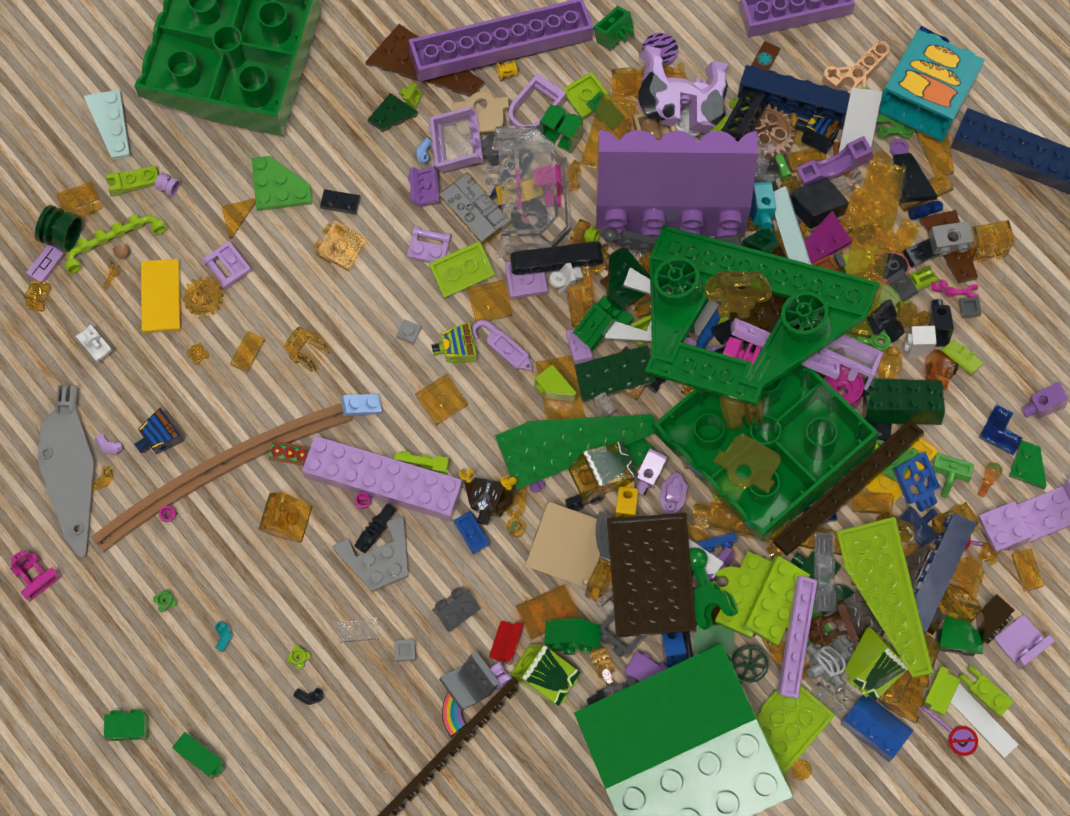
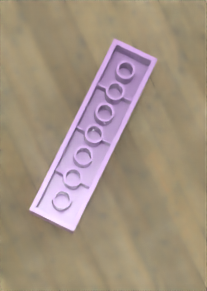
M314 436L302 469L304 478L357 494L366 493L370 498L449 522L452 521L463 488L461 479L318 436Z

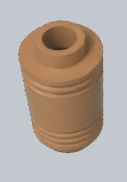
M649 118L641 123L642 131L652 134L657 141H660L662 133L657 120Z

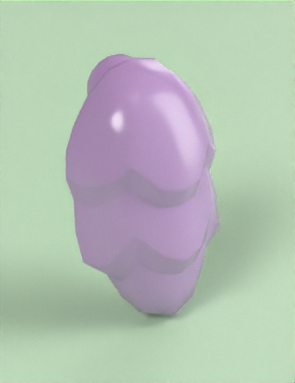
M673 473L662 483L660 502L663 509L670 514L680 511L686 501L688 485L684 482L680 473Z

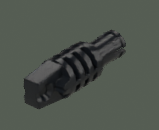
M386 503L377 517L375 516L371 519L372 522L368 523L369 526L365 527V531L361 532L354 546L359 551L366 553L376 543V538L379 539V534L383 533V529L386 530L387 522L397 510Z

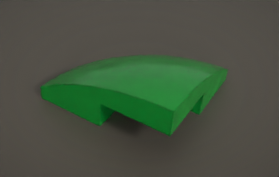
M948 612L943 624L940 648L960 650L963 653L983 654L980 634L973 628L970 621L958 614Z

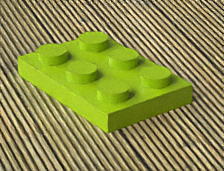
M480 241L428 264L443 298L495 276Z

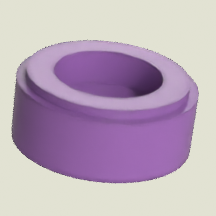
M903 139L894 140L890 146L892 156L908 153L909 150L908 143Z

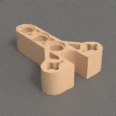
M884 41L876 42L853 66L827 67L824 71L822 84L839 90L844 85L859 89L866 87V81L886 61L890 49L889 45Z

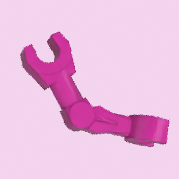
M943 279L940 280V283L931 282L932 291L944 292L947 297L966 295L967 297L979 296V294L971 293V290L975 291L978 289L976 284L970 285L967 289H954V287H948V283Z

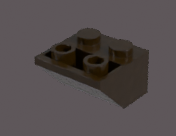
M998 594L976 616L977 631L980 634L982 644L985 642L989 644L1000 633L998 628L1002 631L1013 619L1011 614L1015 610Z

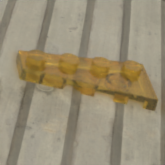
M914 129L935 178L939 179L953 174L954 166L948 134L942 142Z

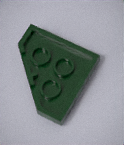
M623 247L612 252L609 256L607 299L619 311L650 296L624 287V282L630 268L650 279V275L629 250Z

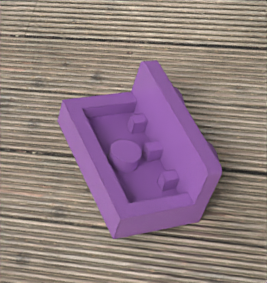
M435 166L417 170L414 167L409 168L410 200L419 207L440 202L438 169Z

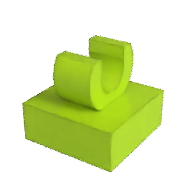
M410 83L408 88L402 87L399 95H403L402 99L413 109H416L423 95L417 84Z

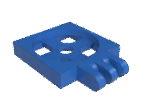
M921 452L892 468L907 504L915 502L920 512L937 504L933 491L940 488V485L926 452ZM915 462L921 463L925 469L922 471L918 470ZM909 467L911 475L905 480L903 470ZM916 474L920 477L918 482L914 479ZM926 477H928L927 487L924 484ZM916 485L919 494H911L909 487Z

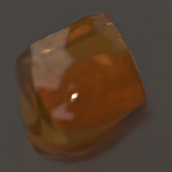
M933 350L925 360V380H942L943 390H947L950 379L958 371L959 364L944 352Z

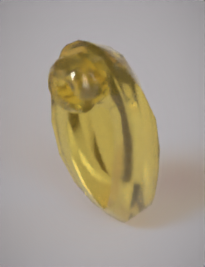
M891 346L884 351L880 360L879 377L880 379H897L902 368V355L897 347Z

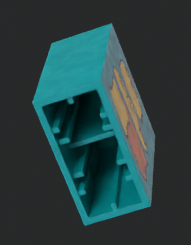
M918 29L883 91L878 112L943 142L975 84L985 59L976 56L971 50L961 49L943 41L936 34H928Z

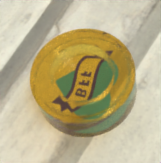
M519 517L511 518L506 525L507 533L514 538L523 536L526 531L525 522Z

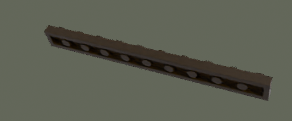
M909 420L773 540V544L788 556L924 436V431Z
M511 678L378 816H398L404 809L403 805L408 800L411 802L419 794L417 790L422 785L426 787L433 779L431 776L436 771H442L447 765L446 761L451 756L454 758L461 751L460 746L465 741L469 743L476 735L474 732L479 727L482 729L490 721L488 717L493 712L497 714L504 705L502 703L507 698L510 700L518 692L516 690L518 684Z

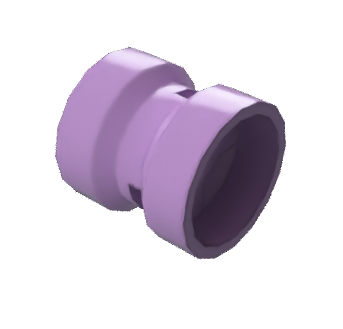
M163 172L159 174L155 181L156 190L165 191L167 195L172 197L177 193L180 186V180L170 178L168 174Z
M502 662L490 668L500 683L496 690L501 689L512 678L510 674L505 672Z

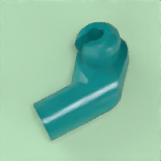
M220 621L215 625V630L220 637L215 648L224 652L232 639V634L228 624Z

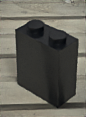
M828 178L792 190L790 195L795 213L809 229L820 225L832 211L837 218L845 215L849 204L846 197L840 193Z

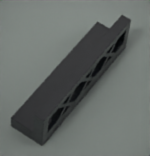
M744 89L721 131L735 137L737 142L744 135L753 132L766 109V92ZM743 107H749L748 109L741 110V108ZM739 117H742V118H743V119H740V120H737V121L735 120V118H739ZM734 127L737 128V131H735V130H728V129H731V128H734Z

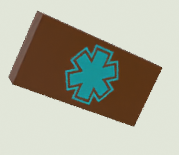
M764 41L752 65L769 71L781 48Z

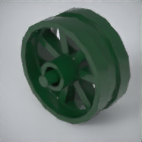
M755 645L741 646L732 656L735 670L736 668L746 666L742 675L737 672L739 678L744 682H758L764 678L768 671V659L763 650ZM752 649L758 651L761 654H759L757 657L753 659ZM749 650V657H744L741 652ZM737 656L742 658L744 663L735 664ZM762 657L764 658L765 665L755 663ZM757 667L763 669V671L756 675L754 669ZM748 670H751V671H752V674H753L754 677H752V678H746V677H745L746 674H747V672H748Z

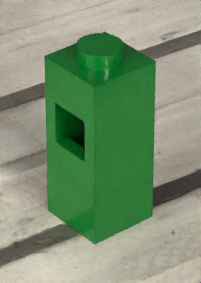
M186 732L181 735L172 747L173 750L212 780L214 777H219L224 770L223 766L225 763Z

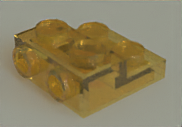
M334 220L331 224L327 223L322 233L325 235L322 240L320 238L317 240L314 249H316L314 254L328 263L333 262L344 270L349 271L367 239Z

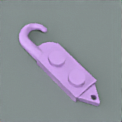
M479 320L473 324L471 332L475 339L478 338L476 329L481 326L485 327L490 331L487 344L515 370L532 371L529 354L505 333L487 320Z

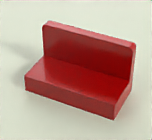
M500 622L489 654L490 659L509 665L512 664L523 631L522 623Z

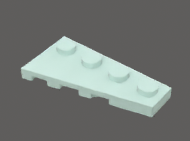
M120 90L84 96L112 160L131 157Z

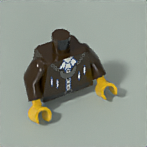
M465 468L459 471V476L461 479L466 480L464 484L470 508L479 513L477 523L488 525L490 516L501 517L513 504L514 488L512 485H515L516 478H509V475H505L501 478V482L476 477L473 480L471 477L474 475V470L471 468L467 469V475Z

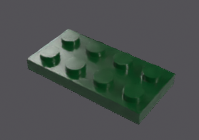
M645 345L574 365L582 401L587 402L657 383L655 376L645 372L651 357L649 346Z

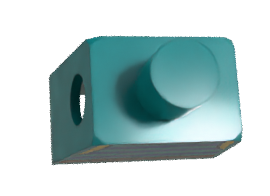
M756 182L753 187L749 217L753 225H761L762 229H769L772 227V220L776 211L772 183Z

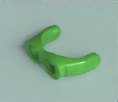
M777 154L776 170L782 184L792 179V174L783 155Z

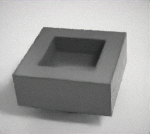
M979 296L959 299L961 318L981 316Z

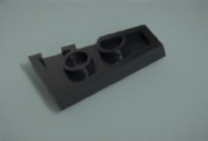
M912 153L893 155L899 203L937 200L935 190Z

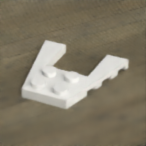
M630 268L624 282V287L651 295L650 279ZM615 321L606 333L605 340L652 342L651 321L647 331Z

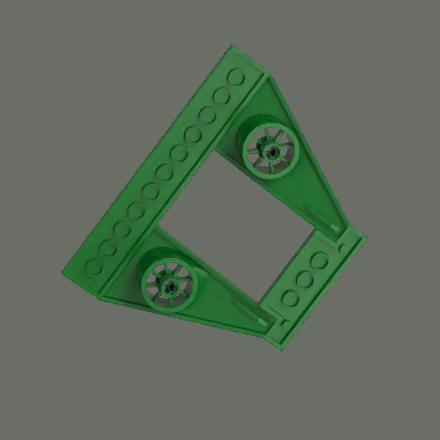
M664 225L650 255L652 354L645 372L655 377L757 406L764 388L867 320L879 289V282ZM691 279V280H693V281H695V282H694V284H693V283L688 282V280ZM721 280L788 298L782 306L779 320L753 366L751 362L683 343ZM669 289L672 290L671 294H668L665 291ZM816 315L822 316L823 319L817 318ZM815 323H819L818 326H816L815 328H813V325H814ZM798 324L800 328L797 330L793 326Z

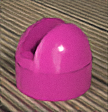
M366 493L357 494L354 499L355 506L359 509L367 508L370 504L369 495Z
M164 506L160 509L159 518L163 522H170L174 519L175 511L171 506ZM165 511H169L168 519H165Z

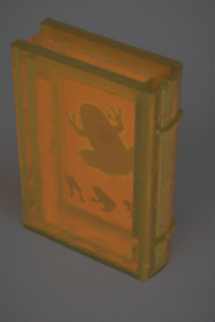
M565 584L516 605V610L530 640L545 634V621L579 618V614Z

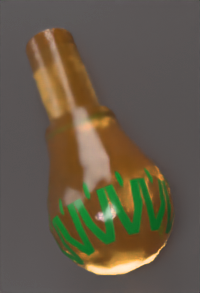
M992 462L986 466L983 484L977 494L978 496L984 498L990 486L1002 475L1003 471L1000 464Z

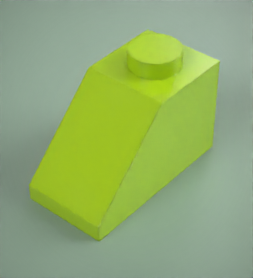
M551 365L535 377L534 388L540 395L543 394L546 399L576 400L577 393L554 365Z

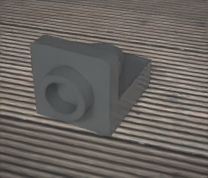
M903 268L887 278V281L903 302L919 292L913 280Z

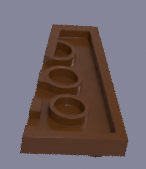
M956 210L919 219L921 225L927 230V234H929L934 226L960 222ZM948 238L951 242H955L953 238ZM969 250L962 253L954 251L950 254L942 255L958 284L977 280L978 275Z

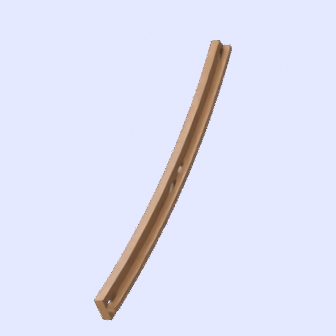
M342 403L297 418L252 437L197 465L152 492L101 528L91 538L105 553L128 534L159 514L162 507L173 505L222 475L269 453L272 441L293 443L324 430L351 422L352 417L340 416L335 418L336 415L343 413ZM233 459L232 462H230V463H228V464H226V465H224V466L222 465L223 463H225V462H227V461ZM213 468L216 469L215 471L205 475L206 472L212 470ZM108 536H111V538H109V539H108L106 542H104L103 544L100 543V542H102L104 539H106Z

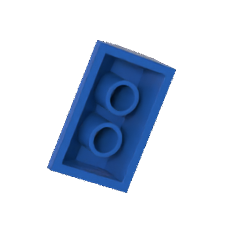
M864 695L841 723L843 727L888 762L894 758L914 731L870 696L865 697Z

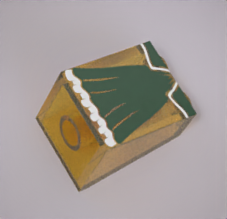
M622 441L584 451L568 468L584 503L619 489V487L626 486L638 476L636 468L632 464L628 451Z

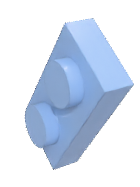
M379 394L343 395L341 397L344 416L379 415L382 412Z

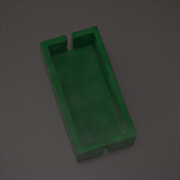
M872 379L868 389H863L864 419L868 423L906 424L911 420L919 425H942L945 414L942 380Z

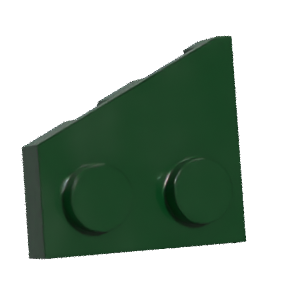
M772 223V227L769 229H761L743 239L744 246L772 253L775 248L779 247L774 224Z

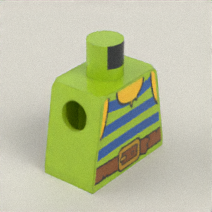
M470 322L441 332L442 342L431 344L433 356L445 353L446 363L477 362Z

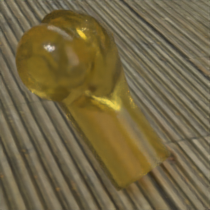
M110 466L103 467L99 479L92 481V491L110 485L114 476Z

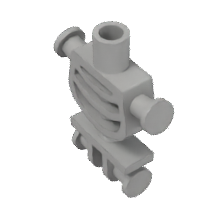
M847 634L843 635L840 639H836L832 647L824 646L817 650L814 647V643H811L806 648V653L809 652L813 656L810 660L813 666L807 669V675L810 679L814 680L821 676L826 683L833 681L835 690L845 686L846 683L841 680V677L845 672L846 664H848L855 651L853 648L855 643L849 641Z

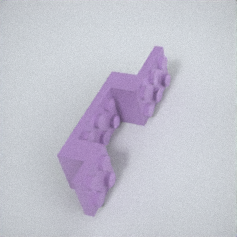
M1070 479L1062 487L1016 505L1014 501L979 515L978 520L994 552L996 553L1008 548L1007 551H1011L1070 527Z

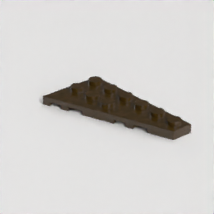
M923 544L906 556L912 586L916 589L920 582L917 580L921 570H925L928 565L926 562L927 556L930 551L934 552V549L927 544ZM859 590L844 599L859 636V641L857 642H860L869 626L881 637L885 634V631L880 626ZM837 606L833 607V611L824 613L823 616L827 617L839 612Z

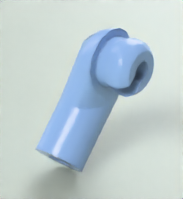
M427 137L416 149L417 160L422 164L429 161L427 150L431 146V140Z

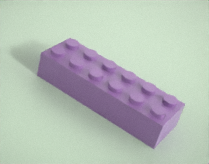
M854 0L739 1V9L748 37L851 15L855 5Z

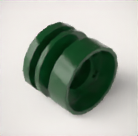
M48 205L38 218L35 227V239L46 245L53 244L56 249L69 252L74 248L79 239L83 223L82 217L69 211L64 212L63 209L57 208L54 205Z

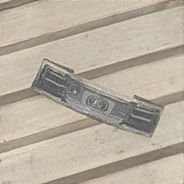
M815 532L814 579L818 580L815 593L816 612H836L835 533Z

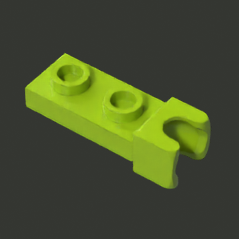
M156 165L122 173L107 174L105 176L107 184H114L108 188L110 196H118L124 192L155 186V181L158 177Z
M407 451L395 453L394 460L444 475L448 474L449 458L435 455L433 459L429 455L421 454L420 456H415Z

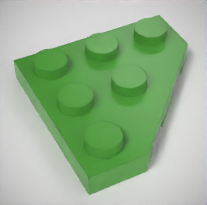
M271 156L251 158L257 211L312 204L310 184Z

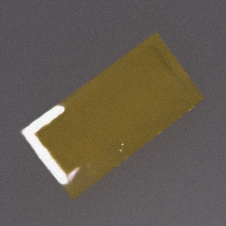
M601 94L580 164L597 169L599 130L610 132L617 140H620L629 131L637 105L636 101Z

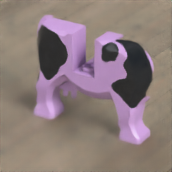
M646 46L639 53V58L645 63L644 77L640 80L642 85L638 91V105L641 111L648 118L663 120L661 122L662 125L673 127L680 119V111L689 104V130L707 134L726 116L724 98L728 84L725 79V71L728 64L712 61L706 67V74L709 78L708 84H706V79H702L701 83L698 77H696L695 83L683 78H667L662 65L663 59L660 57L661 49Z

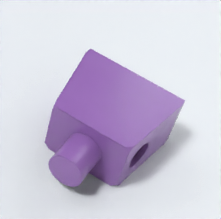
M1057 382L1032 395L1029 401L1030 404L1021 407L1026 418L1035 414L1040 419L1066 408L1069 398L1061 383Z

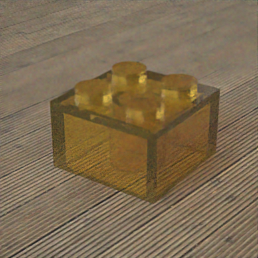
M1010 221L972 227L971 232L974 243L969 251L973 262H985L990 258L1002 259L1006 257L1015 242Z

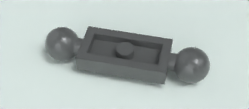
M607 228L603 232V238L606 242H615L617 246L637 250L641 253H650L657 241L655 237L622 230L619 234L614 228Z

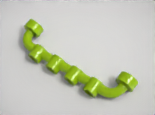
M134 214L128 218L129 223L123 226L121 222L112 224V231L107 233L104 230L96 231L94 233L95 238L88 241L85 237L80 238L77 241L78 246L71 249L67 254V262L64 264L67 273L73 274L81 269L79 260L74 259L77 254L87 253L92 247L97 245H105L108 243V240L114 237L120 238L132 229L138 230L145 223H152L150 228L154 235L163 234L167 230L165 222L151 215L139 218L137 214Z

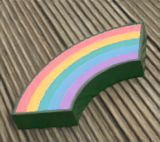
M447 692L442 707V718L445 729L452 738L460 732L466 723L463 719V711Z

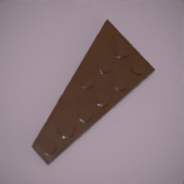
M398 24L366 60V65L370 67L376 66L383 71L388 72L389 70L398 73L400 76L418 81L409 54V39L417 38L418 36L401 24ZM468 70L420 81L434 84L439 88H448L455 93L468 97L479 92L484 86V81Z

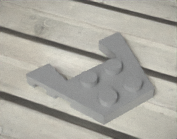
M403 516L387 522L394 541L360 556H355L349 539L332 546L334 551L355 572L371 592H375L408 577Z

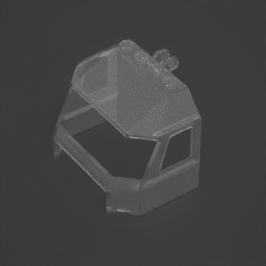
M534 126L496 127L490 155H499V166H488L485 168V172L488 174H500V178L491 177L485 179V184L500 185L502 234L497 247L496 258L510 257V254L516 251L561 246L569 238L572 231L567 158L554 147V143ZM556 163L559 167H562L566 227L553 241H549L542 234L558 218ZM532 237L534 241L508 242V238Z

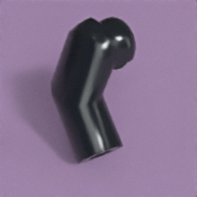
M298 688L293 697L306 705L319 703L323 699L324 692L322 689L316 688L315 691L306 693Z

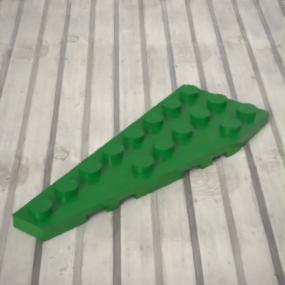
M652 414L535 420L498 433L494 437L510 478H516V483L513 486L517 490L588 461L585 451L610 452L619 448L618 442L622 441L623 445L626 446L655 434V421Z

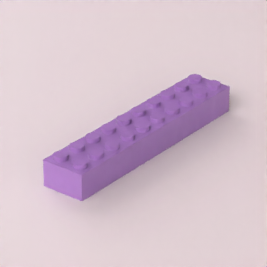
M571 0L409 39V54L420 82L591 40L594 27L584 0Z

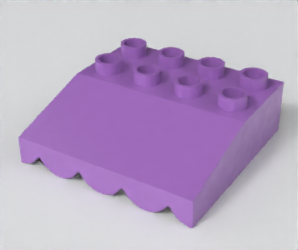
M599 130L596 228L600 230V236H603V232L607 228H614L619 234L622 230H627L658 239L661 229L665 225L706 237L731 236L741 232V238H744L751 210L758 155L757 131L744 135L737 142L730 134L722 131L709 132L700 141H696L687 132L672 131L665 134L660 141H657L652 134L642 130L628 132L620 140H617L610 132Z

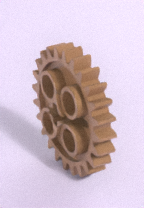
M770 104L767 105L753 131H757L758 155H761L762 160H764L765 156H768L769 160L773 156L776 158L777 154L784 156L790 150L794 143L793 139L796 136L793 134L795 131L794 127H790L793 121H787L789 115L783 116V110L778 112L777 106L771 109Z

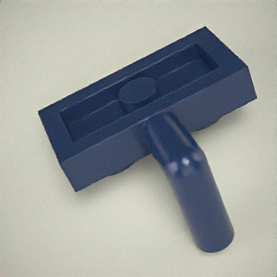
M909 507L897 519V522L920 546L923 544L929 545L937 537L938 533L928 523L940 514V510L938 508L931 509L926 515L921 517L913 507Z

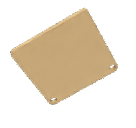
M547 502L525 565L574 584L588 587L600 557L596 543L597 519L558 504ZM586 579L588 583L583 585V580Z

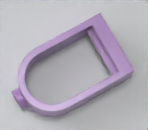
M537 73L509 107L510 131L515 135L519 134L521 136H533L540 132L541 118L534 124L523 125L513 117L515 112L535 89L555 101L553 103L554 106L561 107L566 102V92Z

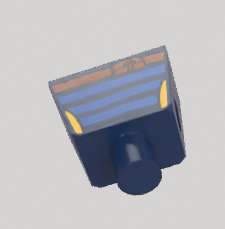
M159 408L138 428L143 438L134 445L140 453L151 447L155 454H160L182 443L184 439L163 410Z

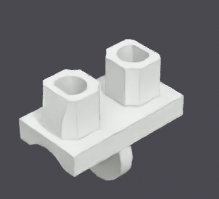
M566 263L559 272H553L550 275L549 282L553 287L559 288V294H564L569 288L576 285V280H580L583 277L581 268H572L571 263Z
M92 325L76 335L77 339L96 362L103 360L112 351Z

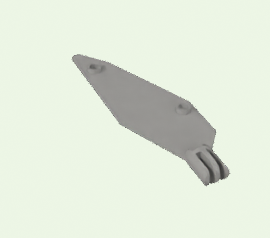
M58 385L56 408L41 423L38 464L63 535L79 557H84L87 552L94 460L76 411L77 385H71V387L70 385ZM81 527V530L77 532V528Z

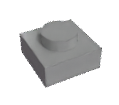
M404 319L396 337L414 345L422 328L420 325Z
M414 639L394 641L396 662L416 661Z

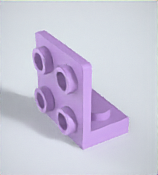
M1022 615L994 638L995 642L1019 670L1055 641L1050 635L1044 638L1025 615Z

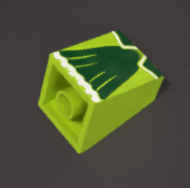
M870 626L864 632L844 669L849 676L847 679L849 683L855 688L859 686V691L865 697L870 695L875 701L908 670L893 646Z
M533 643L529 644L510 673L513 680L551 705L557 706L566 700L567 692L575 686L580 674L577 669L545 645Z

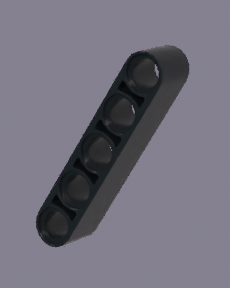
M587 242L512 252L510 254L511 273L514 275L558 271L566 263H571L572 268L597 266L603 263L602 245L599 242Z

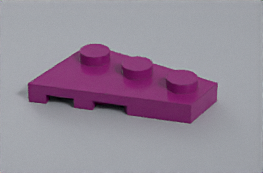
M832 211L804 243L812 264L852 244V240Z

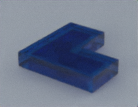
M996 404L979 438L1011 455L1015 454L1023 439L1006 429L1013 412Z

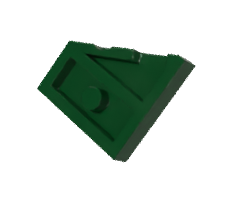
M390 93L368 118V123L384 132L391 129L392 126L402 124L404 120L410 117H417L418 111Z

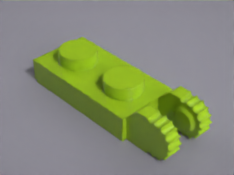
M969 665L967 671L977 681L973 684L964 674L959 676L960 681L998 717H1001L1014 701L987 677L981 675L977 669Z

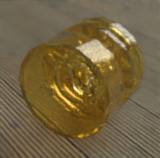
M719 395L722 414L728 430L741 428L743 425L742 418L744 417L748 425H753V417L756 423L763 421L761 398L758 405L754 406Z

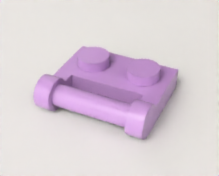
M414 226L407 259L431 263L446 256L451 233L442 234ZM420 236L443 241V244L437 245L418 241Z
M230 241L213 251L202 261L206 267L212 270L221 282V287L224 290L229 289L233 283L251 272L249 265ZM219 259L231 276L226 278L214 261Z

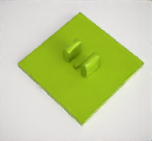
M954 339L941 351L972 375L984 362L974 355L975 351L970 352L967 350L966 344L962 346Z

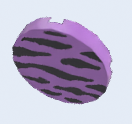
M666 33L651 34L643 42L642 50L646 46L661 49L660 57L663 59V67L672 64L677 58V42Z

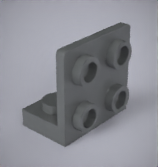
M477 652L470 655L464 665L441 676L439 679L462 711L492 695L500 684Z

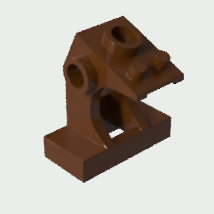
M844 600L836 602L839 612L824 618L818 616L811 619L808 638L812 643L821 645V647L827 646L832 643V638L843 634H848L852 643L859 641V636ZM835 620L838 629L827 633L824 625Z

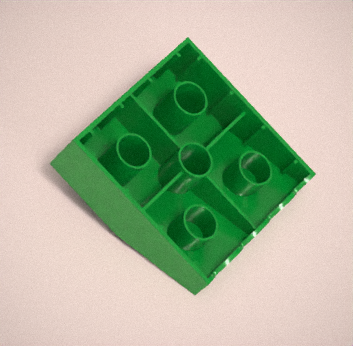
M164 0L163 11L159 13L154 25L152 44L148 46L144 55L142 75L138 77L134 85L138 97L210 121L283 136L320 16V1Z
M750 342L745 347H743V350H746ZM754 344L753 352H752V353H754V351H755V349H756V347H757V345H755V344ZM801 364L764 388L757 406L695 388L654 423V433L761 542L817 501L874 451L879 433L813 369Z
M723 643L574 712L617 816H752L794 795Z

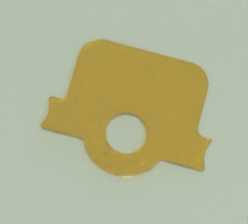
M738 435L726 452L719 450L718 456L713 459V462L727 470L728 478L733 485L740 488H748L754 485L769 493L771 486L775 484L771 477L780 464V456L750 437ZM741 465H747L752 473L748 478L743 479L737 476L736 469Z

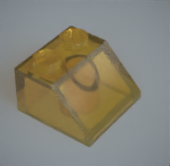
M284 492L269 493L258 530L274 537L302 543L313 506Z

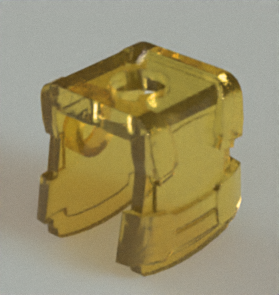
M297 327L283 347L295 364L300 363L310 372H315L317 369L313 361L299 351L306 342L326 355H329V349L314 332L308 333L302 327Z

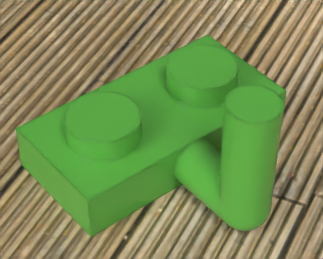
M936 453L932 467L933 471L947 476L941 492L943 498L948 497L955 478L970 482L974 464Z

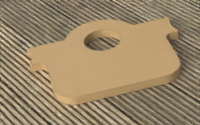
M482 91L473 94L467 101L452 103V111L469 106L474 109L478 101H487V107L484 110L475 111L478 113L480 133H489L502 129L504 110L509 109L510 98H494L490 93ZM469 120L457 123V130L460 134H471L468 126Z

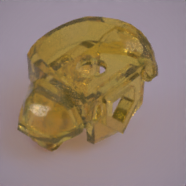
M719 271L706 282L704 289L706 297L710 300L721 301V305L718 306V313L721 318L729 317L731 315L730 312H737L739 318H747L750 316L749 309H753L757 302H766L772 297L769 281L759 272ZM746 286V288L743 290H740L737 287Z

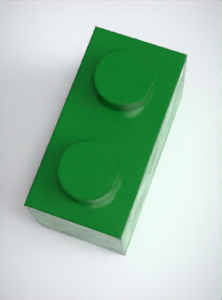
M140 709L130 710V713L113 710L110 711V714H104V739L108 742L148 740V715Z

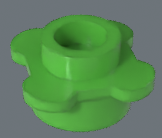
M168 589L153 597V601L159 606L158 610L160 612H165L167 608L176 605V600L172 598L171 591Z

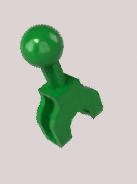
M697 547L690 548L691 572L695 574L699 588L694 590L695 618L698 626L706 630L713 625L711 613L716 606H719L725 615L731 617L738 613V609L733 595L722 591L717 583L710 582L705 570L708 564V557L705 551Z

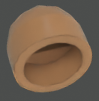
M120 244L112 249L114 255L119 259H125L129 254L127 244Z

